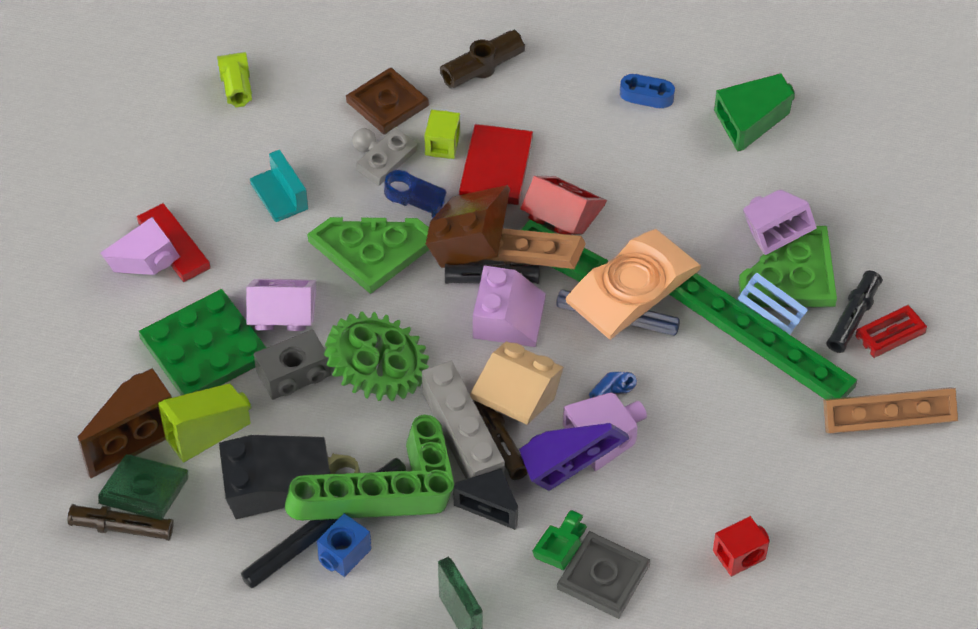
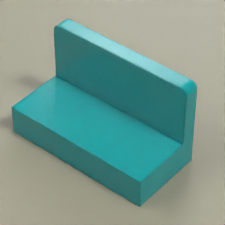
M280 149L269 153L271 170L251 177L250 183L273 220L279 222L308 210L307 190Z

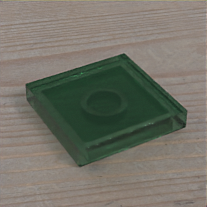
M126 454L98 494V504L163 520L187 482L188 470Z
M448 556L439 560V598L458 629H483V610L452 558Z

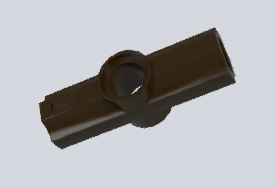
M515 29L490 41L485 39L476 40L470 45L469 52L440 66V74L444 83L449 88H455L474 77H490L494 74L497 65L524 52L525 44L522 41L521 35Z

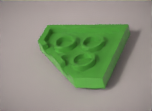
M330 217L307 234L310 244L370 294L429 251L425 244L429 227L418 218H405V222H387V218L361 217V221H343V217Z
M816 226L817 229L767 255L763 254L758 263L751 269L747 268L739 275V294L757 272L804 307H836L837 294L827 226ZM758 283L754 285V287L782 307H790ZM749 292L747 295L749 299L760 307H770Z

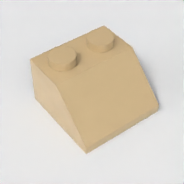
M506 341L491 354L470 396L472 400L528 425L554 401L564 367L554 363L547 356L536 355L525 350L518 343Z

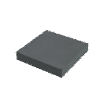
M589 531L559 579L557 590L619 619L648 570L650 559Z

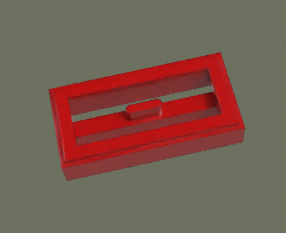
M906 305L856 329L855 337L858 340H863L862 345L865 349L869 348L871 350L870 355L875 358L925 334L927 326L909 305ZM906 317H909V318H910V319H908V320H906V321H904V322H902V323H900V324H898V325H897V324H894V323H896V322H898V321H900V320H902V319H904V318H906ZM889 325H892V326L888 327L885 331H883V332H881V333H879V334H877V335H875V336H873V337L870 336L871 334H873V333H875V332H877V331H879V330H881V329H883V328H885V327H887V326H889Z

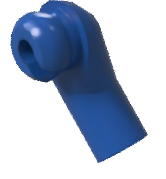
M609 372L592 389L589 397L593 398L607 393H628L637 385V378L631 372Z

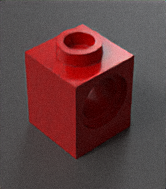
M749 516L716 532L713 552L732 577L766 560L770 539L766 530L761 525L758 526L753 518Z

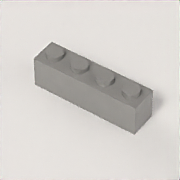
M451 360L422 370V393L434 417L440 422L443 435L465 479L500 468L504 473L505 461L453 361Z

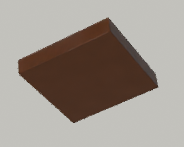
M391 67L346 95V102L382 134H386L429 106L428 98Z

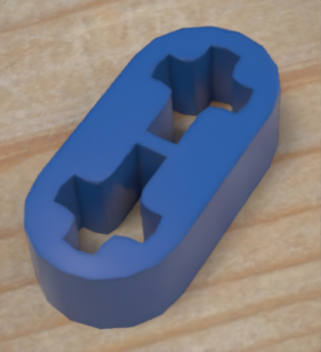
M628 74L621 79L620 96L627 102L654 108H667L674 102L675 87L670 81L639 74Z

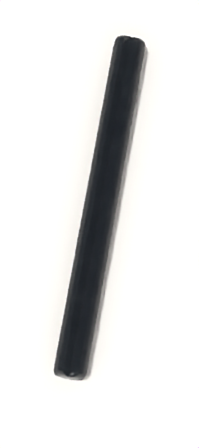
M393 458L376 472L406 471V466L400 459ZM338 519L310 520L244 569L241 572L244 583L250 588L256 587L316 542Z

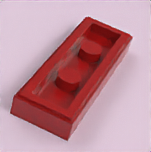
M164 203L137 216L139 225L152 217L170 240L180 256L171 264V267L183 282L211 269L209 260Z

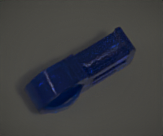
M394 170L385 178L384 195L392 202L407 206L409 203L412 206L432 213V218L441 210L445 203L447 193L445 189L417 178L406 171ZM393 182H403L409 186V189L400 192L390 184Z

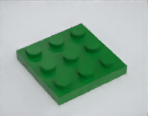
M223 289L139 330L140 339L180 395L221 386L256 367L254 353L267 348L252 327L247 325V321Z

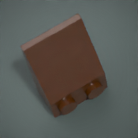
M508 185L454 196L430 221L425 244L441 268H445V264L459 265L498 257L510 192Z
M153 368L143 373H138L123 382L78 435V442L90 479L166 440L158 403L172 398V396Z

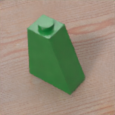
M782 73L716 90L714 111L737 152L747 148L790 114L795 93L792 85L786 82Z

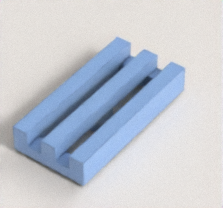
M757 272L737 298L744 305L789 335H791L794 331L793 329L808 311L807 308ZM758 283L759 285L764 287L770 293H772L777 298L782 300L784 303L789 305L791 308L796 310V315L790 313L784 307H782L777 302H775L770 297L761 292L759 289L754 287V285ZM749 292L791 321L789 325H785L747 297Z

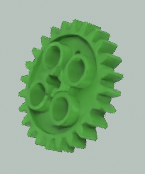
M361 311L358 318L349 314L347 320L340 318L337 326H332L325 342L327 348L324 356L329 357L327 366L335 367L332 375L334 377H344L341 385L345 386L350 383L354 385L353 393L361 389L364 390V396L367 399L373 393L378 401L382 400L383 395H387L391 401H394L397 394L402 399H405L408 392L414 394L417 386H421L422 370L429 368L426 365L429 356L424 354L426 346L417 345L420 337L410 336V327L400 328V320L391 323L389 322L388 315H385L383 319H378L376 312H373L371 317L367 318L365 313Z

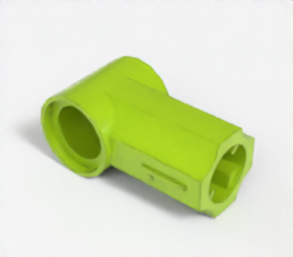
M246 52L217 56L221 82H224L227 104H232L235 107L246 106L252 100Z

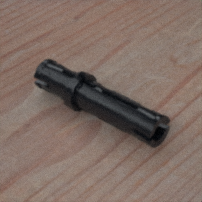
M504 262V265L445 264V284H479L482 275H463L462 273H482L484 266L513 269L522 273V276L530 282L539 284V265H511V262Z
M865 271L857 288L850 292L848 296L849 303L826 342V345L832 351L843 353L846 350L847 344L857 329L864 313L871 309L874 303L873 297L883 281L877 272ZM862 294H865V296H864L863 300L861 301L860 305H858V302H859V300H860ZM849 318H852V320H851V322L849 323L847 329H844V327H845V325L847 324Z

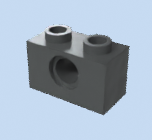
M313 329L254 353L256 372L272 400L281 396H288L300 388L319 383L331 376V369L327 366L329 357L324 356L325 349Z

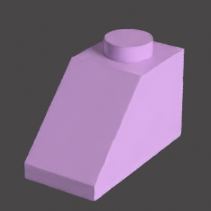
M152 217L100 253L113 272L155 275L162 269L168 268L175 260L180 258L170 240Z

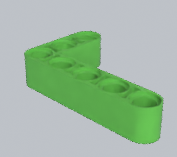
M425 414L419 415L414 419L406 441L411 471L298 476L292 480L285 502L286 513L291 518L301 521L339 519L344 513L350 518L441 513L449 502L454 487V479L440 422L435 417Z

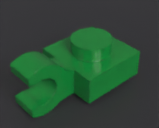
M571 510L559 528L550 525L532 550L535 559L564 570L581 546L580 537L587 528L585 524L580 523L583 515Z

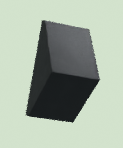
M501 468L455 483L453 487L454 506L514 530L518 525V505Z

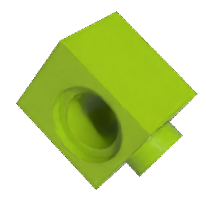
M431 109L424 135L425 156L455 159L461 133L460 113Z

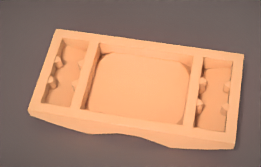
M654 229L631 239L621 252L607 264L593 268L566 297V303L611 340L697 273L701 265L661 232Z

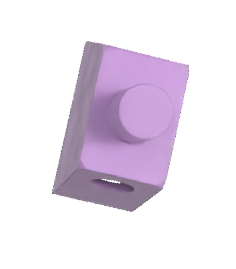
M777 190L765 197L757 196L743 209L751 234L765 255L817 229L809 203L783 190Z
M607 393L565 406L563 411V427L567 429L611 423L628 434L629 440L590 464L594 471H597L635 444L638 428L636 423L646 419L647 414L640 401H635L624 407L616 394Z

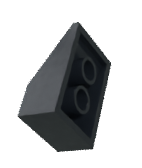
M248 435L219 442L225 499L235 519L285 508L290 483L298 476L331 474L324 437Z

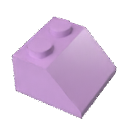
M484 266L473 312V338L502 343L507 341L523 346L536 347L546 293L516 270Z
M253 279L246 287L247 325H255V330H274V325H287V330L289 331L306 330V326H311L314 321L316 280Z

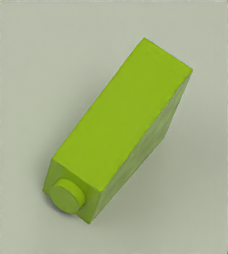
M230 383L165 399L158 403L166 441L183 463L251 424L249 410L252 407L250 401L243 392L238 393Z

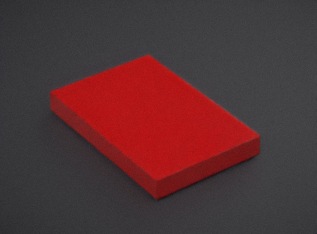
M475 124L459 195L508 185L510 192L507 204L519 205L533 141V131Z

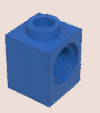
M344 513L317 540L320 563L331 572L335 570L345 577L371 551L370 531ZM339 546H348L346 549H336Z

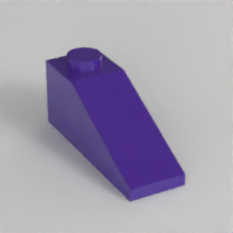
M605 423L545 431L534 436L530 442L519 448L531 482L551 491L630 438L626 432L615 425Z

